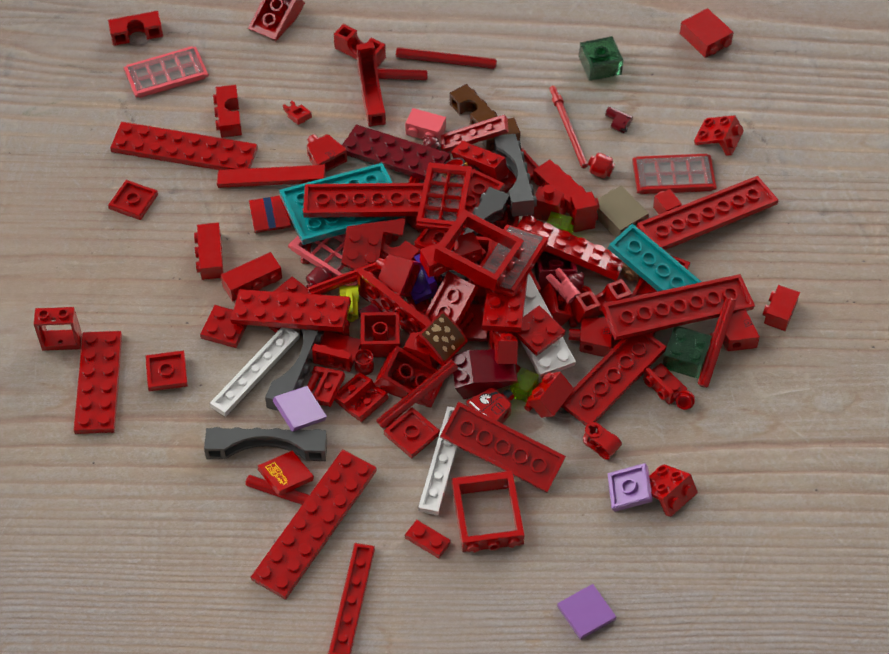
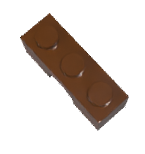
M468 84L449 93L450 105L459 115L465 112H473L470 114V125L497 117V113L487 106L486 101L481 99Z

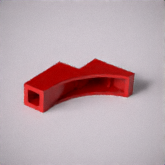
M374 42L356 45L357 66L368 126L385 125L386 113L380 89Z

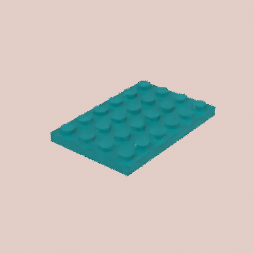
M383 163L279 190L283 204L303 245L345 234L347 226L407 217L303 216L305 184L393 183Z

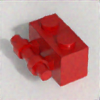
M549 283L541 291L540 295L551 316L561 327L567 321H569L570 327H576L577 320L571 311L572 302L567 304L559 292Z
M561 372L547 373L542 378V382L532 391V395L526 400L527 403L524 408L529 412L534 408L541 418L553 417L574 388Z

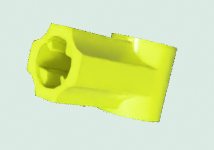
M358 285L339 287L340 296L350 297L351 299L347 320L354 322L358 319Z

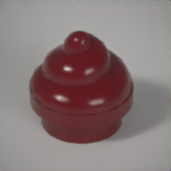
M423 137V145L434 149L440 147L441 144L438 142V138Z
M582 272L567 276L577 290L583 288L584 274Z

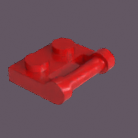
M314 366L307 386L313 392L319 378H321L313 395L319 405L331 407L346 377L344 371Z

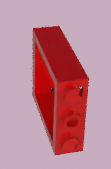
M463 209L435 248L433 260L495 291L498 285L501 286L505 282L507 272H512L516 259H520L524 253V240ZM466 227L511 249L495 273L450 251Z
M513 471L452 478V492L463 553H476L479 550H497L502 547L514 548L515 546L524 545L525 535ZM508 488L516 530L468 536L461 494Z

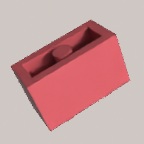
M413 108L405 123L406 135L423 139L426 136L435 137L440 142V135L444 134L446 130V117Z

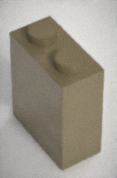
M622 185L597 198L599 201V209H597L598 221L615 238L632 223L637 226V223L649 218L648 211Z

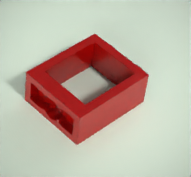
M74 307L35 308L33 324L42 351L81 349L82 331ZM46 325H71L72 330H47Z

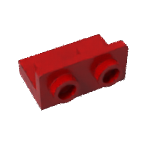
M662 363L652 370L649 367L645 369L643 377L645 384L653 388L659 398L665 400L669 405L675 401L678 392L688 389Z

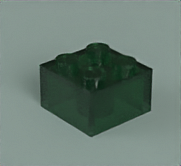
M613 36L580 42L579 59L589 81L622 75L624 60Z
M680 326L674 327L662 364L670 371L699 379L712 336Z

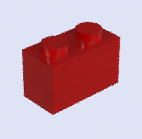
M592 191L571 195L569 221L574 233L595 228L596 220H598L597 209H599V201L594 197Z
M778 285L776 291H772L770 294V305H766L762 314L765 316L764 324L786 331L798 303L800 292Z

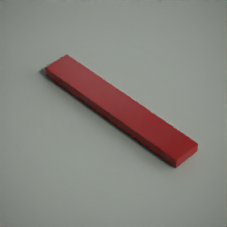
M325 165L218 170L217 187L304 184L325 178L326 168Z
M354 543L328 654H351L375 546Z

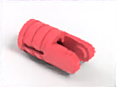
M560 268L556 269L555 272L561 283L552 274L546 276L547 280L559 292L567 304L573 302L576 295L581 294Z

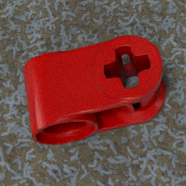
M590 422L586 425L583 443L598 453L603 459H610L622 446L621 440L600 424Z

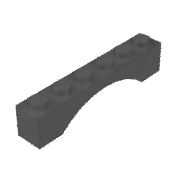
M516 134L494 137V151L496 154L506 158L507 168L516 177L515 184L509 190L511 216L534 215L537 199L536 196H533L534 189L533 185L530 184V174L527 173V163L524 162L520 140L517 141Z
M489 187L486 193H482L479 201L480 204L474 208L472 214L490 223L502 219L509 206V194ZM468 227L464 229V234L473 231L474 235L477 236L479 233ZM450 270V272H452L453 274L461 277L466 281H469L468 277L454 270ZM444 272L440 275L442 277V281L447 272Z
M300 329L303 337L301 353L295 364L285 374L271 382L265 396L267 408L279 411L272 401L273 398L303 387V379L305 375L308 376L311 367L310 363L313 360L312 348L314 344L320 345L324 331Z
M206 428L204 443L206 459H227L246 449L268 446L289 451L293 450L295 454L305 461H326V430L299 429L292 432L291 430L280 428Z

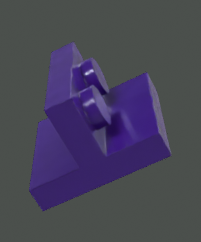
M420 254L414 256L415 261L420 262ZM423 266L410 294L415 304L429 298L433 300L438 290L434 276L429 278Z

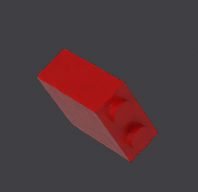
M706 8L683 20L679 34L706 58L723 48L729 47L732 44L734 32L710 9Z

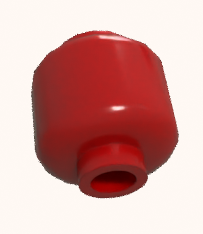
M600 152L595 157L591 156L587 164L590 166L589 172L602 179H605L607 176L610 177L615 167L613 158Z

